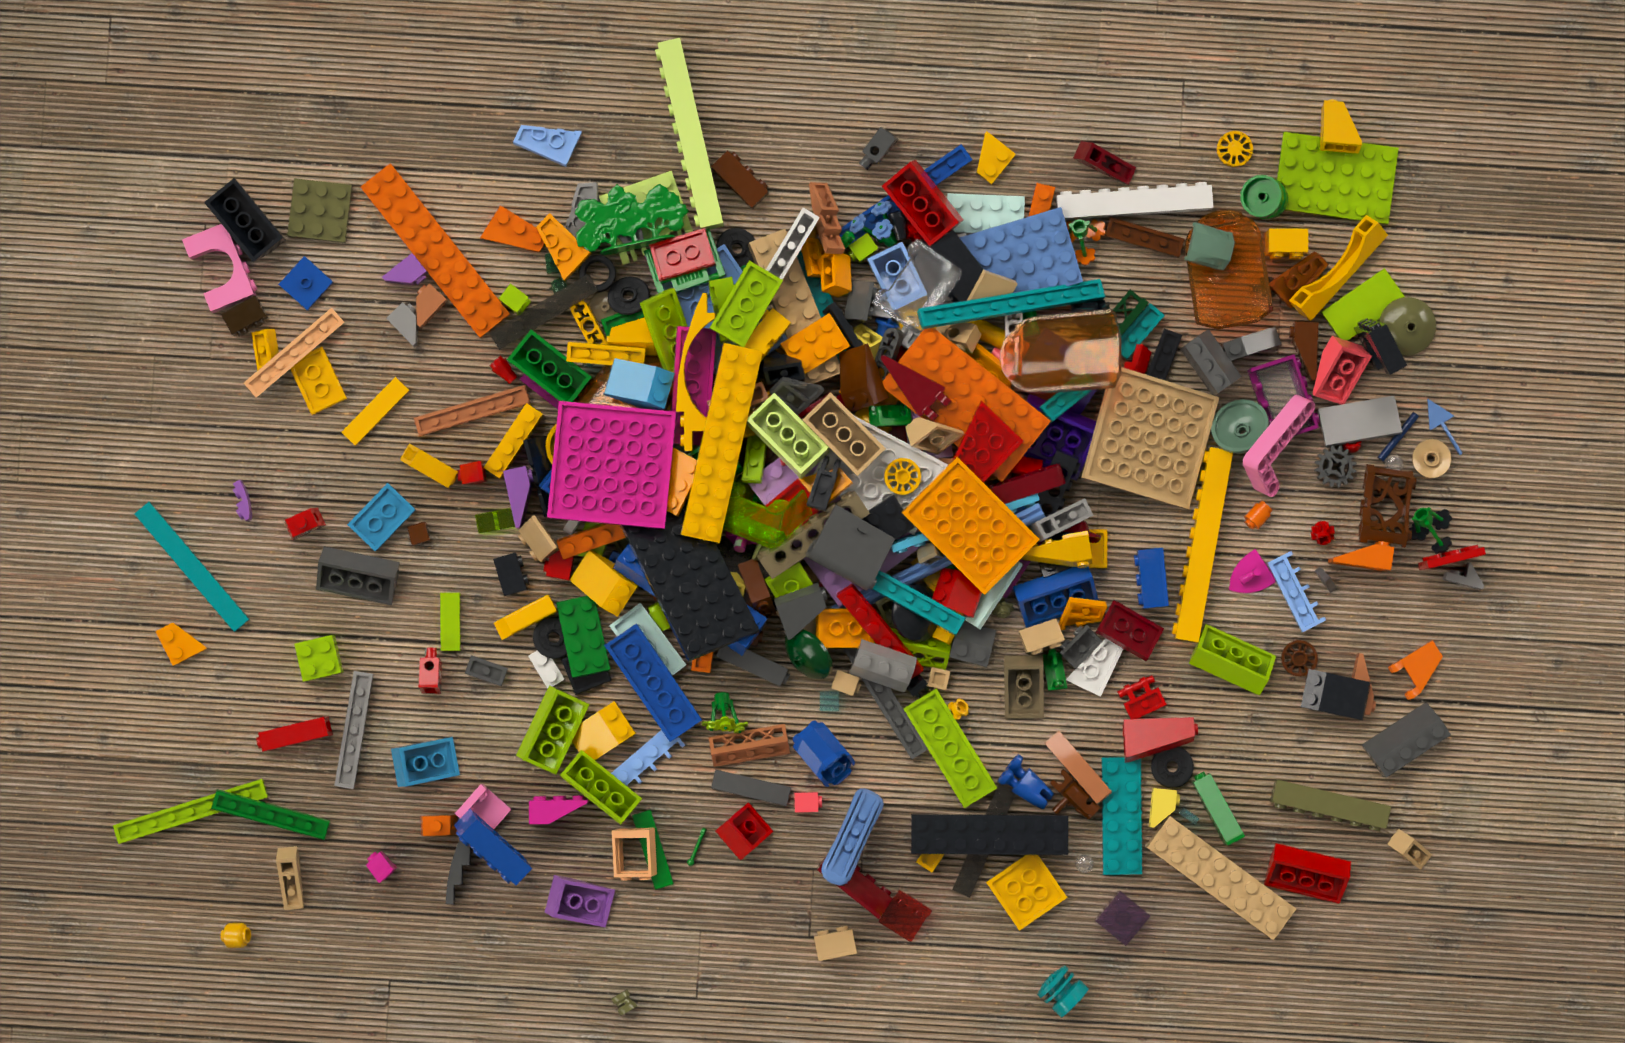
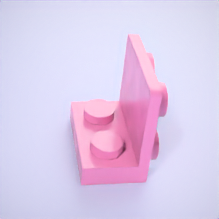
M480 784L455 814L461 818L471 808L489 826L495 829L511 811V808L484 784Z

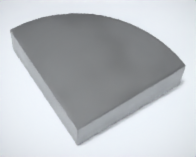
M1322 567L1315 570L1324 586L1330 593L1333 592L1336 586L1331 577Z

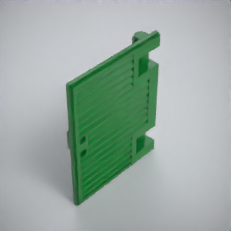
M710 228L706 229L716 264V273L708 275L707 268L660 282L651 250L647 249L644 251L658 294L665 291L662 284L670 281L673 288H675L676 294L681 291L706 282L722 279L726 275Z

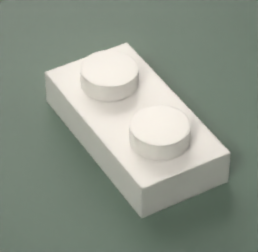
M538 651L528 656L547 689L549 685L555 686L565 680L553 659L541 655Z

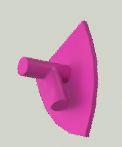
M1256 549L1244 556L1234 568L1230 578L1229 590L1239 593H1252L1261 591L1276 582L1273 574Z

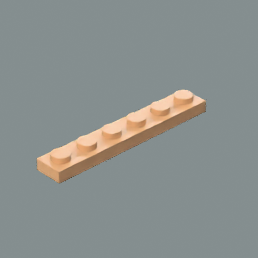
M330 308L243 384L257 398L340 327L344 321L333 308Z

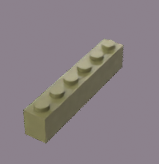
M1277 779L1274 781L1270 802L1275 803L1274 807L1286 809V806L1294 807V812L1304 814L1305 810L1313 812L1312 816L1323 818L1324 815L1332 816L1331 820L1341 823L1343 819L1350 820V825L1361 827L1363 823L1370 825L1369 829L1375 831L1387 828L1391 806Z

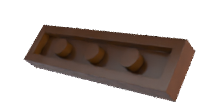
M1112 217L1109 219L1105 237L1177 258L1180 257L1185 240L1181 237Z

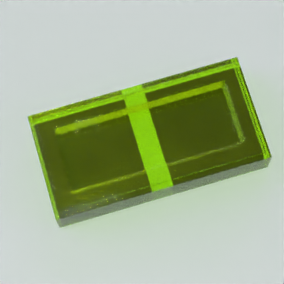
M511 508L475 515L478 534L515 527Z

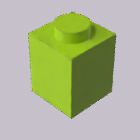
M866 233L848 246L850 251L847 253L853 261L857 260L860 264L877 252L879 248L870 235Z

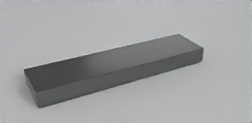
M715 769L711 786L712 789L787 806L791 787L717 769Z

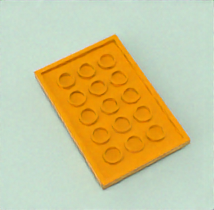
M958 457L901 512L984 595L1040 540Z

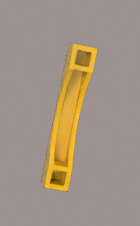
M1366 215L1353 229L1349 244L1336 265L1317 281L1302 286L1292 296L1289 302L1299 314L1311 321L1385 240L1388 234L1379 222Z

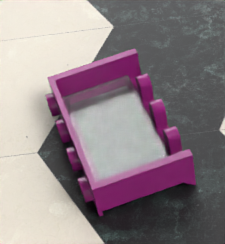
M1295 354L1247 370L1257 402L1268 415L1269 425L1294 395H1300L1313 401L1312 396L1307 393L1306 387H1308L1305 376L1301 375V363L1299 358L1295 357ZM1313 412L1296 435L1319 428L1320 420L1318 414Z

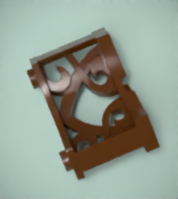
M1366 464L1362 487L1365 500L1361 499L1359 516H1361L1359 542L1367 543V540L1401 544V547L1406 548L1407 541L1410 542L1412 530H1409V509L1412 489L1415 490L1417 481L1413 476V471L1379 468ZM1375 475L1389 476V478L1385 482ZM1392 478L1406 479L1404 489L1398 488L1400 481L1396 482L1392 488L1390 486ZM1383 490L1382 495L1379 498L1374 497V491H1377L1379 494L1380 491ZM1387 494L1394 502L1398 511L1393 517L1384 522L1380 512L1371 508V505L1380 503ZM1404 496L1403 502L1400 499V497ZM1371 516H1376L1378 520L1372 521ZM1394 529H1399L1400 533H1395Z

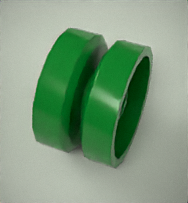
M1256 175L1248 179L1243 185L1240 192V201L1243 208L1250 215L1262 220H1272L1279 217L1285 211L1288 204V193L1280 181L1267 175Z

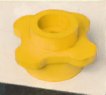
M960 698L956 702L948 704V708L956 720H959L961 716L969 714L968 704Z

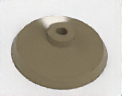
M607 290L597 292L589 301V307L600 324H602L601 319L617 314L608 303L609 291Z

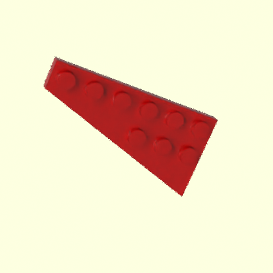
M981 400L952 461L958 457L984 483L1024 440Z

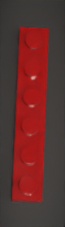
M853 583L837 593L836 597L876 644L913 656ZM916 660V666L911 679L923 672L924 668L918 660Z

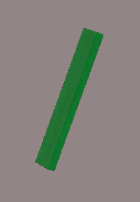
M219 789L216 790L211 808L325 840L330 820Z

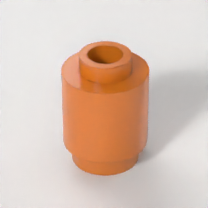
M1260 501L1244 516L1246 520L1244 523L1252 530L1254 528L1259 530L1271 516L1270 513L1273 510L1265 502Z

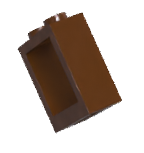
M751 559L738 564L754 610L767 619L777 614L757 560Z

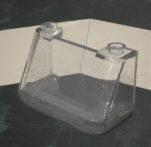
M916 239L908 247L910 259L889 290H879L875 294L872 303L911 331L919 334L924 329L921 328L917 313L918 309L941 305L958 282L962 270Z

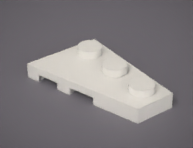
M1105 638L1066 678V681L1101 697L1123 648Z

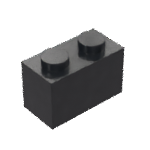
M514 552L493 559L505 597L528 590L527 586L530 583L527 574L523 575L521 567H524L521 555L518 556Z

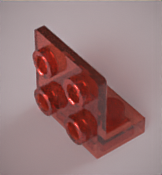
M898 889L879 919V923L912 942L925 919L931 914L932 909Z

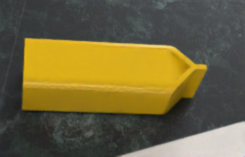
M548 594L499 619L493 624L501 639L504 640L558 611Z

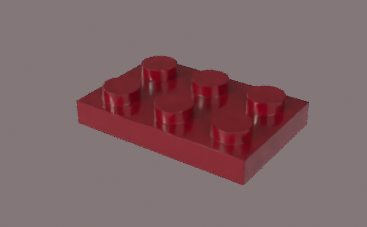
M1113 600L1096 633L1140 659L1147 661L1164 628Z

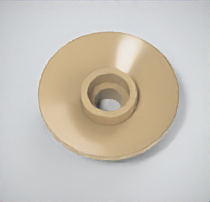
M1435 439L1425 440L1414 449L1412 455L1413 466L1424 477H1439L1449 469L1451 453L1443 442ZM1429 455L1433 456L1434 461L1432 463L1428 462L1427 457Z

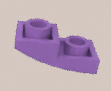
M238 480L233 483L235 487L233 492L238 499L242 498V501L236 504L238 507L236 512L241 520L245 519V521L249 522L252 520L249 494L243 481Z

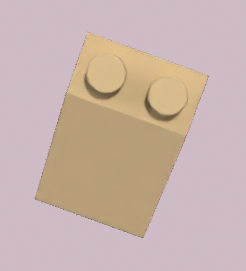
M532 516L518 530L520 532L519 539L524 546L528 544L532 549L529 553L535 561L539 559L542 563L559 551L557 543L537 516Z

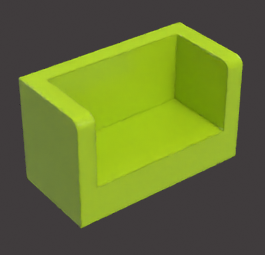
M511 283L499 297V300L518 316H521L531 303L528 296Z

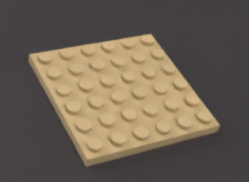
M1112 365L1081 478L1189 509L1219 397Z

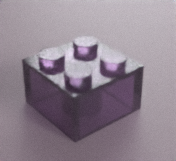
M1118 890L1094 920L1122 944L1127 946L1150 918V915Z

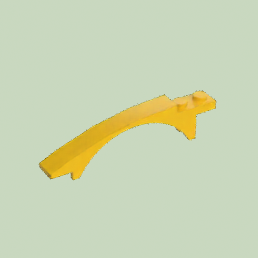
M702 293L695 309L684 343L678 375L676 412H684V415L680 416V425L684 427V435H681V446H684V451H693V431H704L707 419L699 411L689 395L685 381V362L688 350L696 335L716 318V313H708V293Z

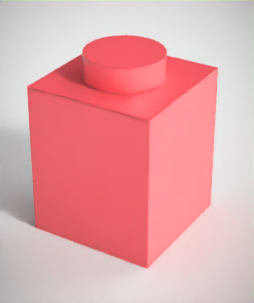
M818 792L794 793L795 812H818V808H822V796H818Z

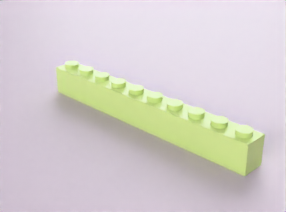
M676 38L657 43L658 49H655L657 61L661 60L663 66L659 70L661 78L666 79L667 86L663 87L666 98L670 97L671 100L668 108L670 116L674 115L675 123H672L674 134H678L680 139L676 143L679 153L683 152L684 156L681 164L683 171L688 173V178L685 181L687 190H692L693 196L689 197L691 207L696 208L697 215L694 216L696 227L700 226V229L710 228V230L724 227L681 40Z

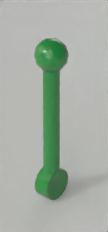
M706 828L701 829L691 858L687 860L689 866L694 865V858L707 831Z

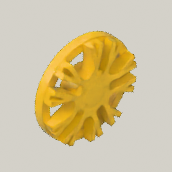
M1240 131L1225 133L1217 143L1219 159L1230 167H1240L1246 164L1253 153L1252 141L1245 133ZM1234 134L1240 135L1238 141L1234 139ZM1230 135L1232 142L1229 141L1227 136ZM1244 137L1246 140L1241 144L1240 140ZM1222 140H1225L1228 143V146H1222ZM1248 143L1250 149H1244L1243 145ZM1227 149V152L1220 153V150ZM1242 151L1249 153V155L1242 154ZM1226 154L1230 155V159L1228 161H1226L1223 158V156ZM1238 156H1242L1244 161L1239 163ZM1232 157H1235V164H1232Z
M898 458L890 462L886 467L884 480L892 492L906 495L916 490L919 486L921 472L914 461L907 458ZM902 461L908 462L906 468L902 467ZM895 463H899L900 469H897ZM913 465L914 468L909 472L908 469ZM891 466L896 470L893 474L888 472ZM917 471L918 478H912L911 473ZM888 476H894L895 479H888ZM910 479L913 480V481H915L916 484H915V485L911 484V483L909 482ZM892 481L897 482V485L894 488H892L889 484ZM906 483L911 487L908 491H905L904 488ZM899 484H902L901 491H898Z

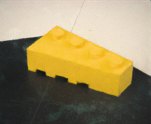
M774 308L764 312L761 317L762 321L756 326L744 346L763 351L761 361L791 325V322Z

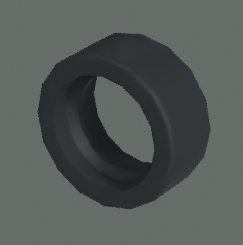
M592 255L581 264L579 277L582 284L588 290L603 292L614 284L616 269L612 261L607 257ZM595 262L605 264L609 270L607 281L601 285L592 284L586 276L588 267Z

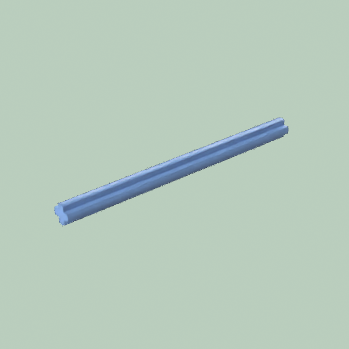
M1039 503L1015 514L1027 527L1046 517ZM944 555L945 558L928 566L917 563L891 577L908 586L953 563ZM870 588L861 591V594L870 604L885 597ZM837 604L830 606V609H846L844 605L839 607Z

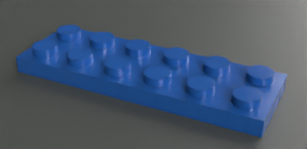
M637 623L604 645L669 742L702 721Z

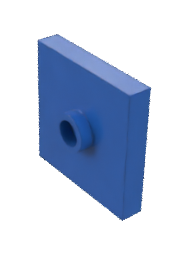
M304 256L278 285L308 311L334 282Z

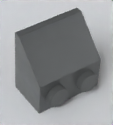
M964 621L957 635L954 636L949 658L987 667L996 630L983 626L980 630L969 622Z

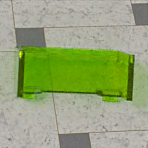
M741 474L733 481L723 529L765 547L776 548L812 514L810 507L806 506L808 499L804 490H801L790 502L778 499L768 507L751 501L750 499L754 496L755 492L748 483L742 482Z

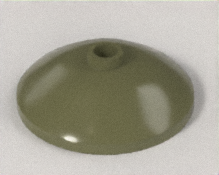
M1403 297L1392 301L1385 307L1379 318V322L1387 324L1402 355L1420 353L1430 345L1435 336V316L1426 303L1416 298ZM1410 323L1413 324L1412 330L1408 329V324Z

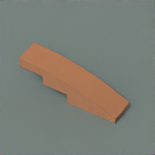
M810 182L813 214L820 217L816 227L823 249L826 254H843L845 247L840 238L842 228L836 216L839 209L828 183Z
M1060 731L1045 742L1049 750L1097 805L1112 793Z

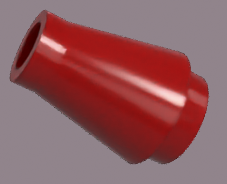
M501 355L489 365L492 368L491 371L507 381L508 384L518 377L507 359Z

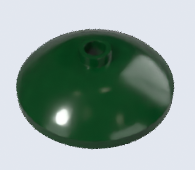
M802 629L790 640H788L787 636L785 637L787 656L798 671L813 679H824L831 673L832 660L830 654L815 635Z

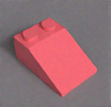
M1331 336L1322 352L1313 395L1341 405L1345 404L1372 356L1362 345Z

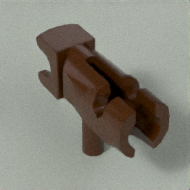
M1064 769L1061 770L1064 782L1059 784L1052 780L1050 784L1064 798L1052 811L1058 815L1067 805H1072L1076 812L1090 819L1101 807L1094 801L1091 804H1086L1089 795Z

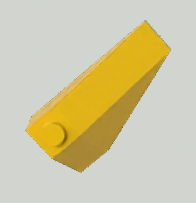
M1088 531L1063 535V539L1059 541L1048 539L1040 546L1035 544L1021 560L1086 568L1089 564H1092Z

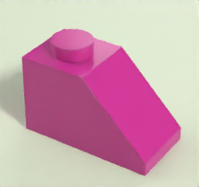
M375 851L367 858L369 862L366 866L379 883L385 881L398 868L383 851L379 853Z

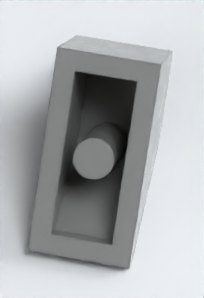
M402 302L386 319L415 348L418 344L417 316L415 315L417 310L410 303L406 306Z

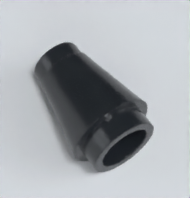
M902 211L889 213L888 220L893 225L892 232L895 240L907 238L906 216L903 215Z

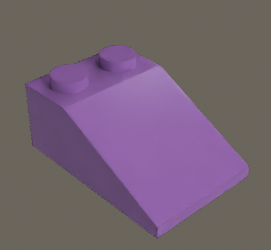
M527 466L503 471L515 527L518 530L524 524L533 488L532 482H534L533 470H529Z
M554 875L545 913L554 918L606 927L615 889Z

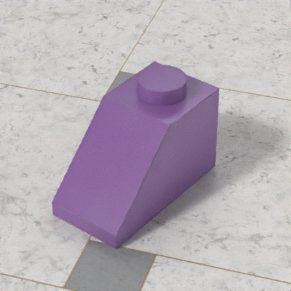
M411 253L383 275L382 278L385 282L407 285L417 283L419 285L427 278L428 272Z

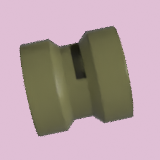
M628 989L611 998L613 1004L617 1005L620 1016L637 1007L636 1003L631 1000Z

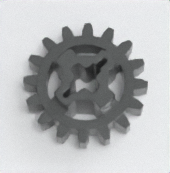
M1331 446L1330 451L1326 448L1323 449L1324 455H1317L1320 461L1314 462V464L1318 465L1314 472L1320 473L1317 479L1323 478V485L1329 482L1330 488L1334 484H1336L1337 488H1340L1341 482L1347 485L1346 479L1353 480L1351 473H1356L1357 470L1353 469V466L1357 462L1351 461L1354 455L1348 456V449L1343 452L1342 446H1338L1337 450H1335L1334 446ZM1332 454H1338V455H1341V456L1344 457V458H1342V459H1337V458H1335V456L1332 455ZM1326 459L1327 466L1323 470V462ZM1333 463L1339 464L1338 471L1331 469ZM1348 464V471L1345 475L1344 467ZM1335 475L1339 480H1333L1327 476Z

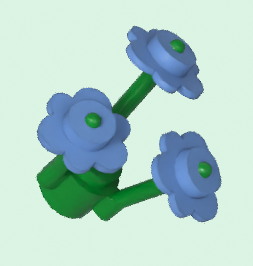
M878 202L875 208L871 210V213L875 216L882 214L885 219L882 222H877L876 227L872 231L864 226L866 221L864 214H860L852 220L850 231L856 234L858 231L864 230L879 243L883 242L887 247L895 245L898 240H895L892 232L893 225L890 224L887 212L892 207L890 202Z

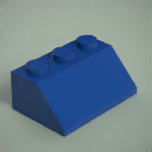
M1163 548L1136 551L1137 555H1134L1135 567L1138 566L1139 574H1136V585L1140 586L1141 592L1137 594L1138 605H1142V609L1169 606Z

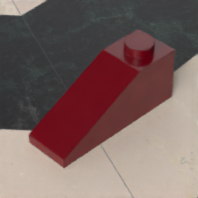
M1080 141L1073 159L1126 185H1129L1136 170L1135 166L1093 142Z

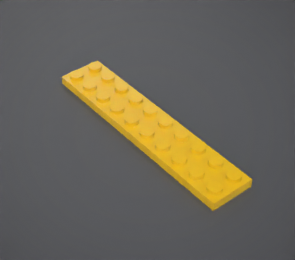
M723 343L681 535L720 543L763 351Z

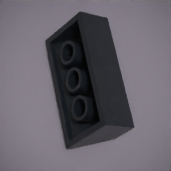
M235 178L204 202L252 262L268 255L286 241Z

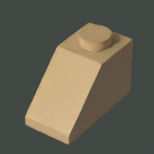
M1400 829L1397 830L1388 842V845L1419 870L1424 867L1432 856L1420 843Z

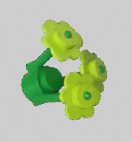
M720 692L714 695L711 720L702 721V726H705L707 730L734 731L735 734L743 732L745 727L749 726L748 722L739 723L733 700H730V695L727 692ZM729 708L733 716V718L730 719L726 716V711L729 710ZM716 709L722 712L720 720H715Z

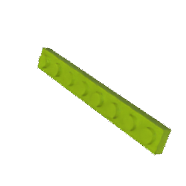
M263 779L224 790L255 800L268 798ZM215 794L113 825L118 844L220 813L221 811L211 809Z

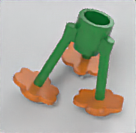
M1082 219L1075 220L1073 223L1068 221L1066 225L1071 242L1073 243L1075 239L1079 238L1081 250L1075 251L1077 262L1086 266L1090 261L1095 260V250L1085 247L1083 237L1087 236L1094 241H1099L1101 236L1106 234L1104 230L1106 225L1103 221H1097L1096 219H1093L1091 223L1090 221L1085 222Z

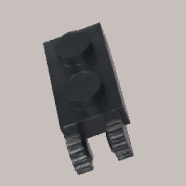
M826 455L821 468L818 469L806 505L822 512H826L841 464V460L837 459L832 472L826 471L830 461V457Z

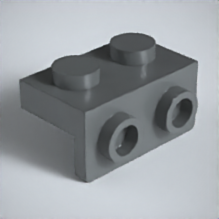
M1080 625L1073 632L1074 638L1071 641L1066 639L1060 646L1062 650L1059 654L1075 669L1103 642L1088 625L1084 627Z

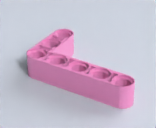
M1294 395L1245 454L1243 466L1256 491L1269 497L1277 494L1279 481L1271 464L1312 415L1315 409L1313 401L1300 395Z

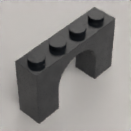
M1368 318L1357 323L1358 326L1354 327V330L1363 347L1372 356L1370 361L1374 369L1380 370L1384 368L1386 374L1391 375L1407 366L1387 324L1373 319L1368 320Z

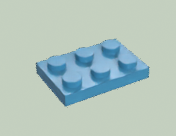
M387 483L347 525L376 552L416 509Z

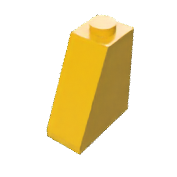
M1334 99L1324 100L1321 108L1320 150L1359 154L1362 140L1344 102Z
M645 317L612 327L610 336L606 338V345L646 348L645 355L657 356Z
M410 443L400 458L402 462L447 488L453 485L457 479L456 474L458 471Z

